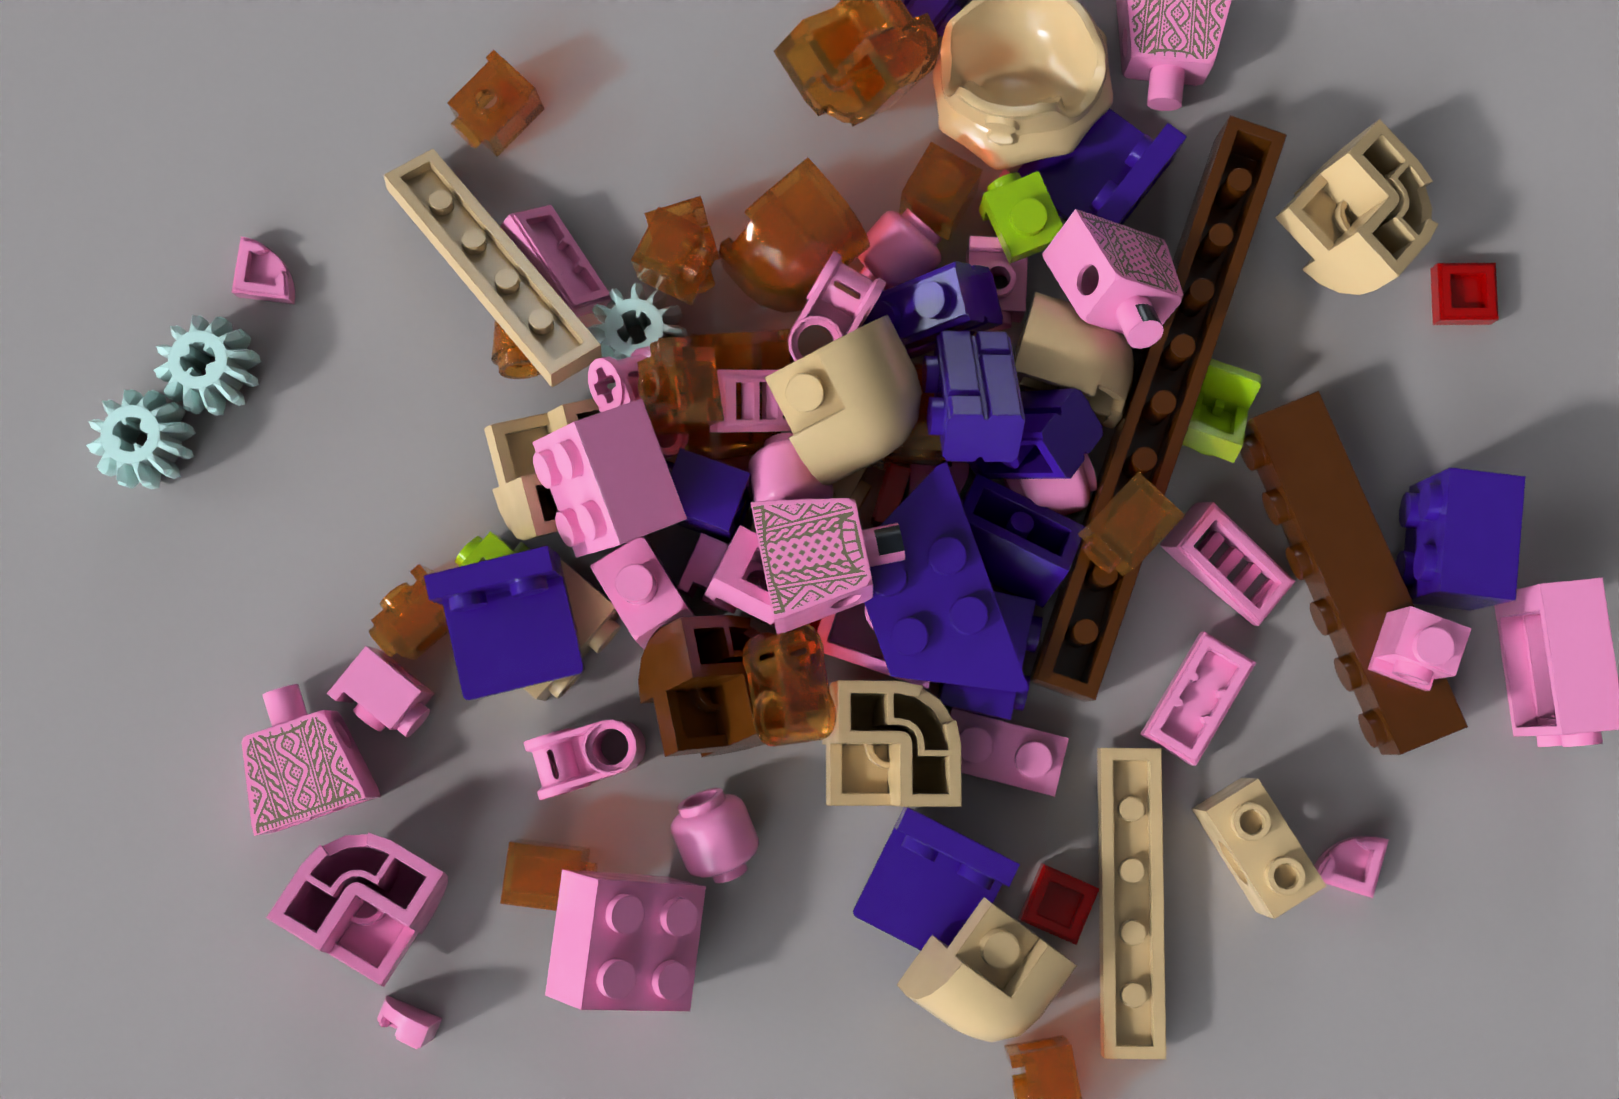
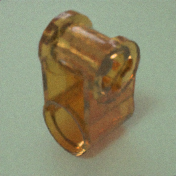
M806 624L784 633L763 632L752 636L746 642L743 650V665L747 673L752 700L753 724L761 742L767 746L776 747L819 741L829 737L836 722V708L829 689L824 662V646L820 635L814 627ZM803 648L807 649V652L800 656H791L790 654ZM766 653L775 654V657L763 661L759 659L761 655Z

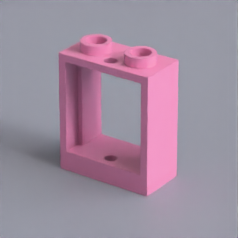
M1603 577L1542 583L1520 588L1516 592V601L1494 605L1513 737L1536 736L1537 747H1573L1603 744L1601 731L1619 730V680Z

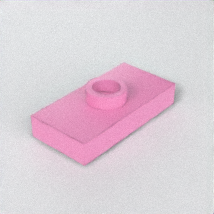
M552 205L509 214L500 225L503 231L577 317L593 313L592 309L596 304L607 306L611 301L609 291Z
M1200 632L1140 735L1189 765L1196 766L1256 662L1208 633Z

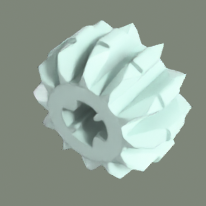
M634 283L631 288L630 299L624 300L617 288L611 289L609 295L614 304L612 309L604 305H594L592 312L602 324L592 325L587 329L601 344L602 357L610 356L619 360L630 357L638 348L651 346L657 349L668 362L680 363L682 359L681 353L672 345L687 341L688 334L685 328L675 325L683 317L682 311L678 305L665 307L667 296L663 290L657 289L645 300L642 284ZM639 324L642 331L645 332L647 339L635 345L628 329Z
M192 315L189 332L178 325L170 326L172 336L176 341L172 346L167 344L156 346L158 353L167 358L168 362L153 370L157 378L168 382L163 391L165 396L174 402L183 401V408L195 415L200 414L205 407L208 412L215 416L224 415L226 399L237 406L245 405L244 395L239 391L243 384L248 387L259 385L258 378L247 372L248 369L261 362L259 354L247 349L251 343V337L242 329L233 330L232 323L223 317H216L209 324L208 320L202 316ZM210 357H214L215 362H211ZM202 369H205V375L201 374Z
M133 389L124 390L121 405L113 400L102 401L108 416L105 421L100 419L88 421L91 428L101 434L99 438L86 445L91 453L102 456L97 465L98 470L102 474L110 477L116 475L118 484L130 489L136 487L139 482L142 486L149 489L159 488L161 474L172 479L181 477L175 461L178 457L182 459L194 457L192 450L182 446V441L196 434L193 426L181 422L186 413L181 405L175 402L167 403L166 396L155 390H148L144 397ZM140 433L147 435V440L143 446L136 443Z

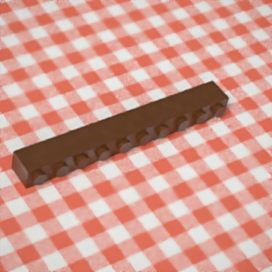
M1230 115L1214 139L1173 258V264L1184 294L1182 301L1162 325L1164 329L1162 337L1152 346L1143 348L1140 354L1123 418L1115 427L1097 480V490L1093 491L1082 525L1086 526L1070 570L1061 584L1030 675V683L1083 702L1096 700L1287 134Z

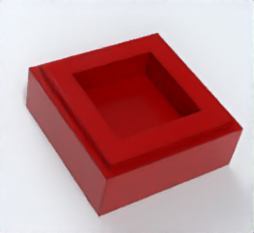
M1437 263L1430 269L1433 325H1491L1499 320L1496 263Z
M893 463L887 466L871 519L873 527L880 526L902 503L911 472L910 468Z
M1041 863L1018 919L1077 945L1099 888Z

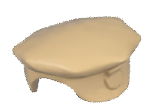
M973 0L951 18L945 27L941 43V57L933 70L939 129L965 146L993 169L1005 170L1029 162L1072 153L1086 133L1112 105L1113 89L1109 70L1107 36L1097 26L1088 10L1078 0Z

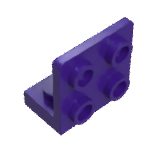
M1109 108L1086 133L1072 153L1023 164L1017 172L1020 173L1022 178L1039 171L1058 215L1067 221L1074 210L1078 209L1123 225L1173 162L1187 136L1167 123L1158 136L1153 139Z
M549 546L424 575L429 600L444 607L464 699L472 701L579 675L584 672L585 665L560 555Z
M903 807L853 909V914L856 918L920 951L932 935L949 946L983 897L993 903L1002 884L1010 887L1020 864L910 807Z

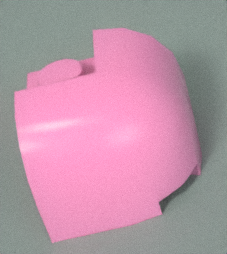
M369 832L368 834L345 835L324 846L320 844L301 864L266 918L319 951L330 954L380 986L385 987L418 933H423L434 915L446 890L448 876L443 871L389 839Z

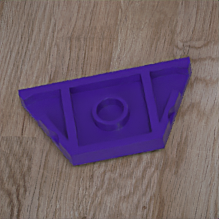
M947 462L939 464L880 525L898 523L905 550V560L870 567L873 581V598L864 602L891 677L1019 693L1029 690L951 472Z

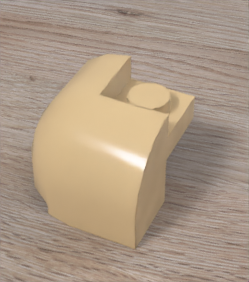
M1381 119L1356 136L1324 163L1293 193L1295 197L1275 217L1312 257L1302 270L1320 285L1338 293L1362 295L1375 291L1399 277L1431 240L1438 226V223L1432 220V206L1426 186L1432 183L1433 180L1419 160Z
M1035 292L1015 349L1014 361L1019 387L1032 391L1069 388L1081 390L1088 399L1101 425L1113 429L1123 418L1133 383L1134 357L1125 335L1086 323L1078 316L1072 304L1068 301Z
M888 315L878 318L764 377L793 433L789 437L792 445L805 466L822 485L830 486L884 459L908 439L919 418L920 401L923 393L918 375Z
M593 398L562 404L547 413L495 423L484 428L499 487L492 489L501 516L508 529L517 539L529 540L558 533L555 516L559 511L550 488L547 489L541 484L535 472L533 456L536 451L532 442L574 421L600 413L598 405Z
M838 680L832 682L828 687L825 700L822 745H826V805L962 807L961 741L957 721L952 719L942 702L922 688V685L903 681Z
M983 897L949 946L934 935L929 938L899 980L897 986L908 998L952 1029L975 1039L996 1042L1021 1036L1039 1020L1077 965L1015 918H1012Z

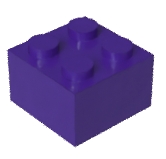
M1450 467L1409 486V492H1405L1399 508L1400 526L1406 528L1404 551L1398 553L1395 564L1413 604L1471 611L1516 601L1526 476Z

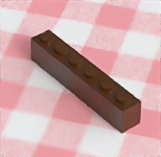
M1319 391L1252 417L1246 424L1244 443L1240 451L1246 466L1251 471L1257 470L1266 490V492L1262 493L1265 511L1274 525L1281 524L1290 545L1286 548L1287 561L1296 578L1299 580L1305 579L1314 600V602L1310 603L1313 621L1322 635L1330 636L1338 655L1334 659L1337 676L1347 691H1354L1363 712L1358 715V721L1367 742L1373 748L1378 747L1381 755H1401L1467 728V723L1447 678L1434 679L1430 691H1424L1368 670L1387 612L1415 606Z

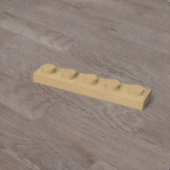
M434 149L384 174L386 188L551 387L556 386L591 365L595 359L602 358L601 344Z
M1097 748L1101 1056L1104 1059H1166L1162 748Z

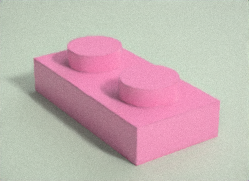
M954 708L950 709V716L953 720L957 721L961 741V773L1055 797L1069 738Z

